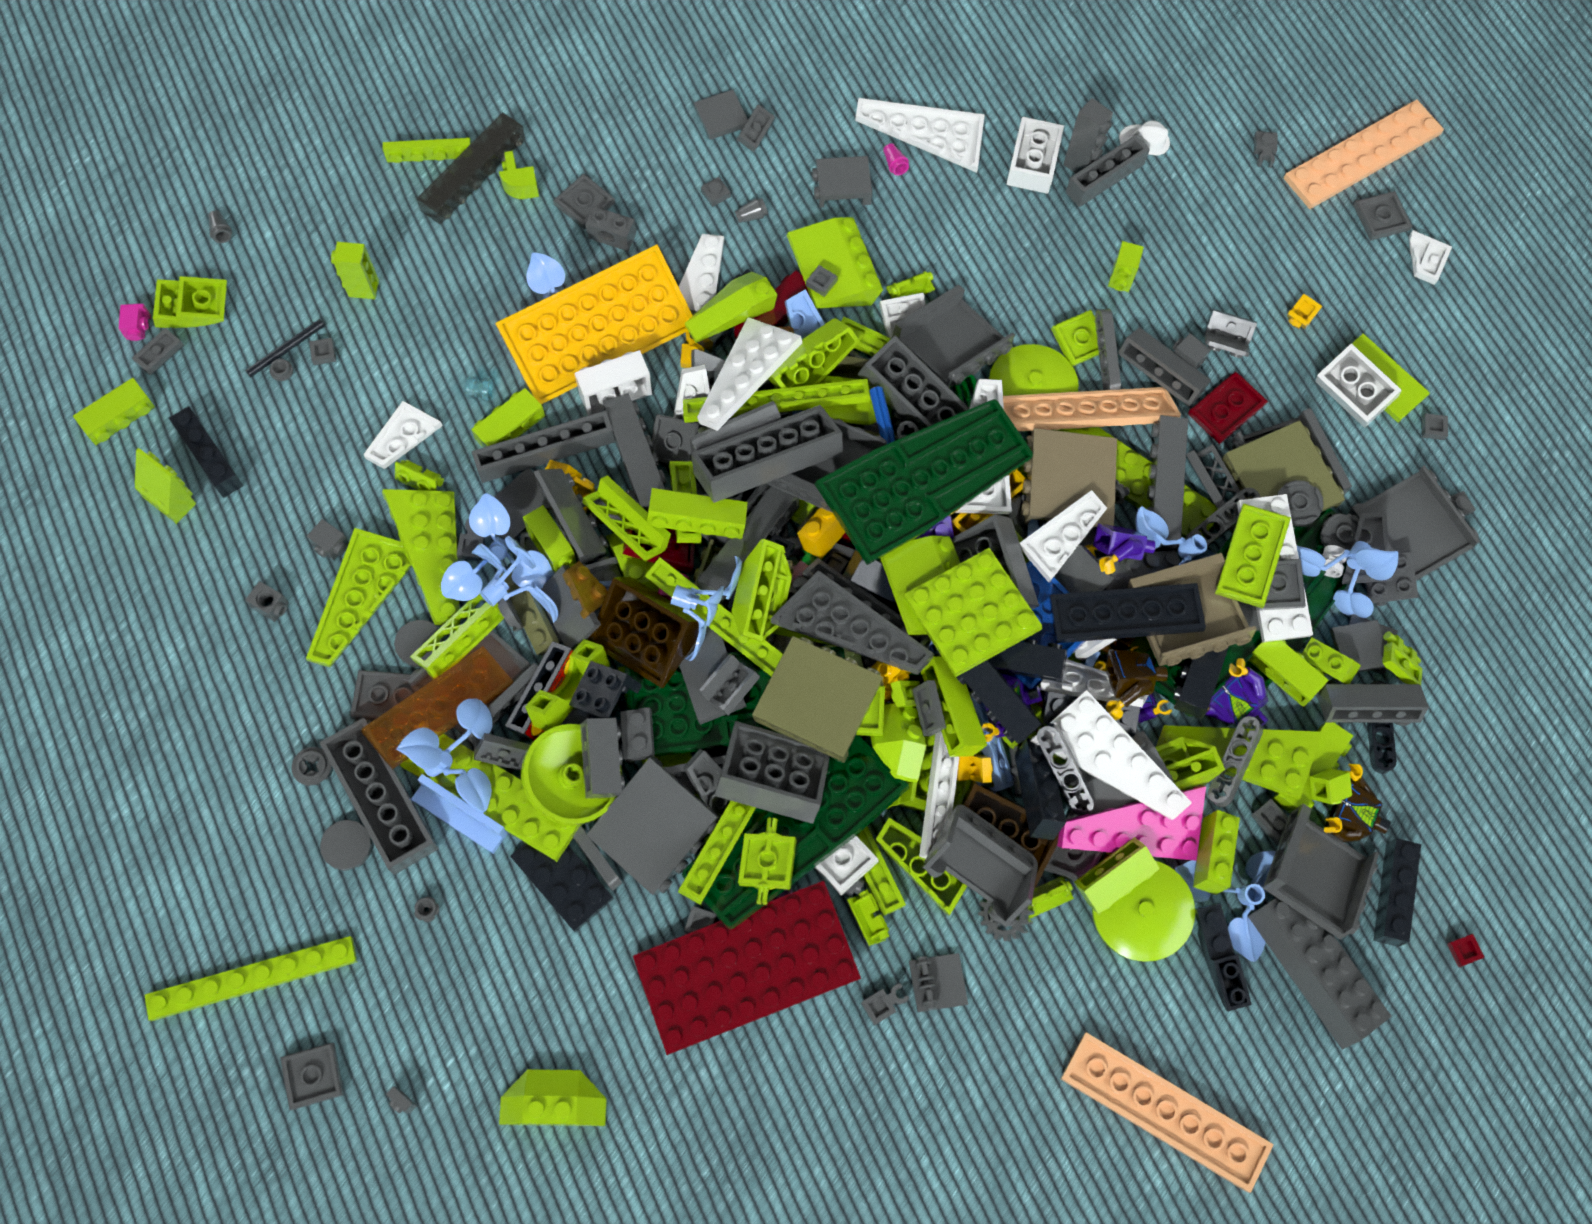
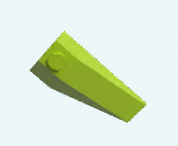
M754 272L747 273L727 284L685 322V327L695 343L745 322L748 317L754 318L773 310L777 293L765 276Z

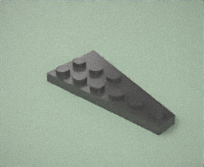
M819 570L771 617L772 624L917 675L933 659L934 655L933 652Z

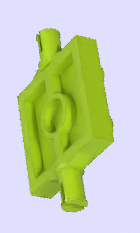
M767 818L766 832L760 834L745 833L738 883L739 886L757 888L758 897L756 903L760 905L762 903L767 905L769 890L775 888L791 890L796 838L777 834L778 819L773 818V820Z

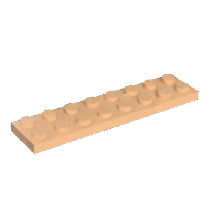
M1415 100L1289 171L1283 179L1305 205L1311 209L1441 135L1444 129L1418 100Z
M1163 387L1003 396L1004 411L1018 432L1033 431L1034 428L1059 430L1136 424L1145 425L1157 423L1160 415L1181 417V413L1169 392Z
M1087 1032L1082 1036L1060 1078L1062 1081L1247 1193H1251L1274 1145Z

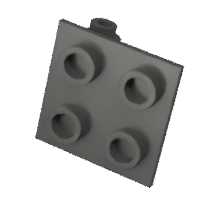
M1412 552L1398 554V565L1392 575V581L1366 583L1367 596L1373 604L1376 603V606H1384L1386 602L1419 598Z
M959 953L929 958L923 956L909 961L917 1012L968 1005Z

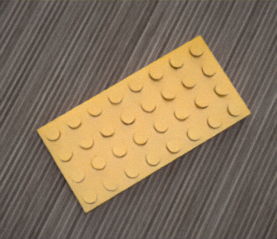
M655 245L496 322L495 325L531 394L542 405L576 388L575 372H578L580 369L601 364V362L607 359H616L627 352L640 350L641 354H644L688 332L685 322L693 315L658 245Z

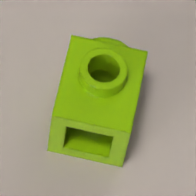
M1329 768L1310 776L1312 800L1328 804H1339L1343 799L1352 796L1350 772Z

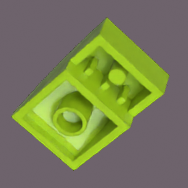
M180 276L179 281L157 279L153 312L155 327L189 328L223 322L227 280Z

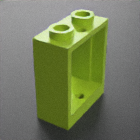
M544 505L523 516L529 537L538 551L548 559L554 573L562 565H569L571 567L577 563L572 547Z

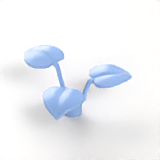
M532 252L526 274L527 284L534 292L543 294V299L548 298L559 292L554 287H559L564 283V269L550 256Z
M485 493L470 513V527L481 537L491 535L494 541L489 546V549L499 560L507 557L510 563L513 564L515 560L512 554L509 553L505 540L496 536L508 532L510 516L498 499ZM529 550L527 552L534 560L536 567L531 569L521 560L513 570L511 577L519 587L530 584L541 589L555 573L548 559L542 553ZM484 559L475 569H472L469 562L464 560L450 565L444 573L441 582L443 596L460 601H468L477 597L482 590L483 582L476 573L488 561Z
M1143 506L1138 509L1136 530L1146 535L1148 540H1154L1156 543L1155 549L1161 543L1163 545L1180 544L1178 553L1182 558V562L1179 565L1215 555V553L1207 549L1206 540L1199 534L1187 540L1184 537L1177 540H1166L1169 534L1166 522L1158 514L1146 510Z
M507 536L505 538L506 545L517 558L506 570L498 557L482 543L478 544L471 554L486 559L498 569L493 579L479 592L482 598L489 605L494 606L502 598L506 601L508 598L527 590L549 612L554 623L558 618V609L552 599L537 586L533 587L528 584L512 592H507L509 586L504 580L521 560L531 569L536 567L529 553L520 547L512 537Z
M1357 541L1350 551L1346 549L1342 555L1324 565L1326 562L1325 558L1318 552L1297 546L1303 575L1318 576L1321 570L1326 571L1345 557L1347 565L1355 569L1348 592L1337 590L1333 597L1337 609L1349 617L1355 614L1365 619L1372 614L1374 609L1372 601L1367 596L1358 592L1353 593L1360 569L1365 570L1367 575L1373 579L1387 580L1392 577L1398 565V551L1374 549L1363 541Z
M735 556L736 568L731 582L725 590L724 586H721L717 591L695 588L690 590L679 585L675 588L671 604L684 608L683 612L689 614L699 623V634L695 649L685 658L688 661H692L698 654L705 639L707 626L709 627L714 619L718 608L717 605L720 603L722 596H727L726 599L729 600L737 586L742 568V560ZM697 594L712 596L708 600L703 601L700 600V595ZM698 604L706 606L708 609L707 621H704L690 609L695 610Z
M466 699L458 705L456 715L460 725L468 730L446 750L442 751L441 748H438L439 738L435 732L428 728H418L410 732L400 742L397 750L409 757L416 765L423 768L426 774L431 777L444 773L445 776L461 774L455 779V786L459 795L475 810L484 813L488 808L492 792L491 783L486 774L477 768H471L467 772L464 769H450L453 759L449 753L469 737L471 733L481 739L484 733L489 734L492 729V717L487 706L481 700Z
M1276 851L1259 852L1248 859L1245 871L1253 879L1251 884L1243 885L1240 888H1228L1223 891L1236 893L1238 900L1242 904L1247 905V908L1242 913V918L1232 919L1227 928L1233 950L1251 962L1258 960L1266 942L1247 916L1251 910H1254V905L1260 904L1264 900L1265 892L1269 893L1263 889ZM1190 860L1177 866L1175 871L1187 883L1194 902L1207 901L1211 893L1193 887L1196 861Z

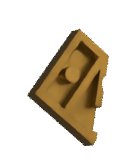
M580 561L562 574L566 585L570 588L573 600H579L583 608L580 612L583 619L603 605L608 592L606 587Z

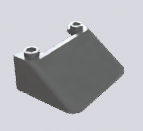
M957 805L926 857L923 868L935 878L941 876L946 870L991 903L988 911L990 918L1007 927L1032 902L1038 862L1029 851L968 807Z

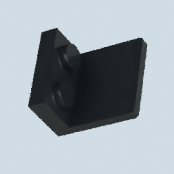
M590 661L569 705L599 718H609L621 692L627 694L629 690L638 694L642 685L626 673Z

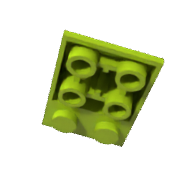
M138 447L136 449L135 489L145 500L177 524L196 505L195 501L191 498L193 493L184 486L185 483L167 464L163 466L160 463V459L152 452L148 451L145 453Z

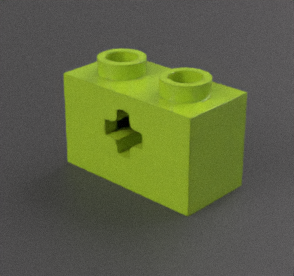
M1122 241L1107 287L1114 288L1117 291L1129 292L1139 268L1144 249L1143 246Z
M1313 637L1302 652L1305 660L1310 665L1344 684L1351 683L1361 666L1356 661Z

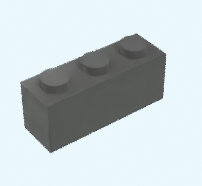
M616 718L586 719L580 724L585 798L616 797L622 793L625 784L624 776L620 774V765L623 760L622 751L618 748V740H620L621 735L620 727L616 723Z

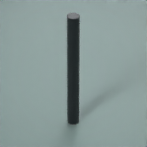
M318 319L250 366L245 372L250 378L273 361L279 359L325 327V325Z

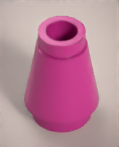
M894 144L886 145L883 152L889 171L897 176L904 174L909 168V160Z

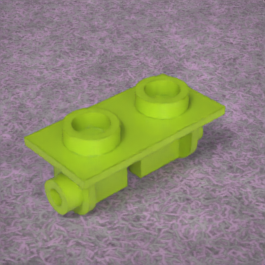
M927 271L886 287L892 299L919 293L924 295L935 291L931 282L933 275Z
M402 460L400 463L395 462V479L417 490L437 491V486L441 487L444 482L441 474L428 469L421 473L423 467L410 460Z
M1059 877L1035 888L1032 904L1028 906V910L1034 911V914L1029 915L1028 919L1073 900L1071 883L1065 881L1063 877Z
M868 890L859 893V896L847 899L869 946L883 942L890 937L888 933L890 929L887 927L882 914L876 917L873 914L879 908L872 893L870 894Z

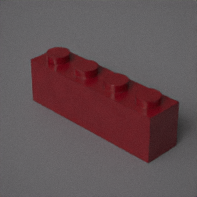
M796 270L791 275L785 276L780 285L775 289L777 298L774 309L752 319L782 329L789 322L785 301L805 289L810 297L803 276ZM745 322L734 326L735 339L738 338Z

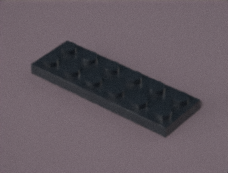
M1197 583L1050 595L1049 598L1056 643L1204 632L1206 629Z

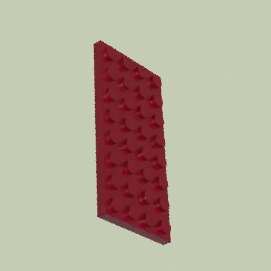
M824 880L768 902L767 905H764L734 929L727 928L722 921H719L633 955L666 1055L673 1054L862 979Z

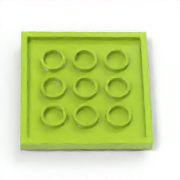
M990 548L904 594V599L955 677L1042 630V624Z

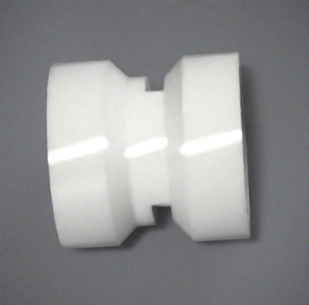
M1334 545L1326 546L1323 551V557L1326 560L1324 565L1342 555L1345 549ZM1346 557L1327 569L1324 575L1328 577H1341Z

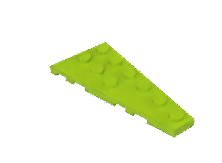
M382 489L383 498L388 504L391 518L394 519L399 538L410 565L414 569L416 580L422 589L425 597L424 600L434 625H444L460 609L459 600L444 597L441 590L444 573L450 565L457 562L454 491Z
M354 528L306 656L307 661L331 668L412 566L401 541Z
M1164 725L1156 747L1180 737H1187L1215 746L1222 761L1236 728ZM1245 729V730L1249 733L1250 730H1255V729ZM1263 729L1260 741L1242 780L1300 800L1323 732ZM1244 745L1236 747L1234 754L1236 756L1244 755L1247 747ZM1230 767L1226 769L1224 774L1234 777L1237 773V768Z

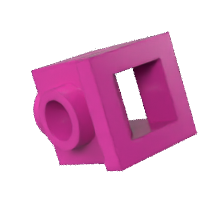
M144 304L120 305L118 329L126 340L139 341L145 339V330H148V319H151V314Z

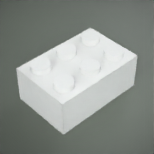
M1022 117L1006 185L1049 193L1064 125Z
M1352 344L1325 367L1316 378V383L1364 428L1398 398L1402 391Z
M640 350L627 352L616 359H607L601 362V364L584 367L575 372L579 395L588 416L604 411L602 402L604 400L628 393L631 401L652 395L650 374Z

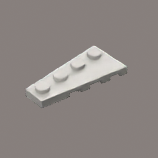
M702 234L679 284V289L692 315L717 294L724 236Z
M1091 490L1020 542L1022 552L1045 579L1050 582L1100 519L1107 507Z
M1066 659L1062 683L1042 680L1040 690L1078 697L1087 690L1096 700L1108 702L1111 700L1118 702L1120 700L1115 698L1105 671ZM1149 695L1138 698L1130 705L1143 707Z

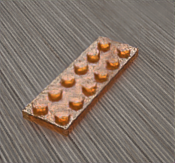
M482 646L363 727L362 733L393 770L409 758L397 750L398 745L406 735L418 728H428L440 737L459 723L456 710L462 701L478 699L486 705L513 684V680L485 647Z

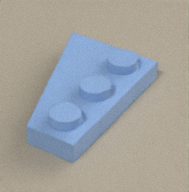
M806 289L785 301L791 333L800 335L801 339H804L824 325Z

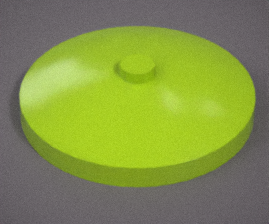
M1025 344L1011 348L1007 354H1002L995 361L989 375L990 380H1002L1003 396L1078 392L1079 389L1077 374L1071 363L1056 350L1037 344Z
M564 724L550 728L537 737L526 751L521 768L522 786L531 805L545 818L563 825L585 824L603 815L618 797L585 798L580 725Z
M1158 861L1156 863L1160 869L1150 879L1143 881L1133 888L1130 894L1114 902L1108 910L1098 914L1092 908L1094 925L1101 939L1115 953L1130 960L1148 962L1161 960L1172 955L1184 945L1194 926L1195 903L1190 888L1174 869Z

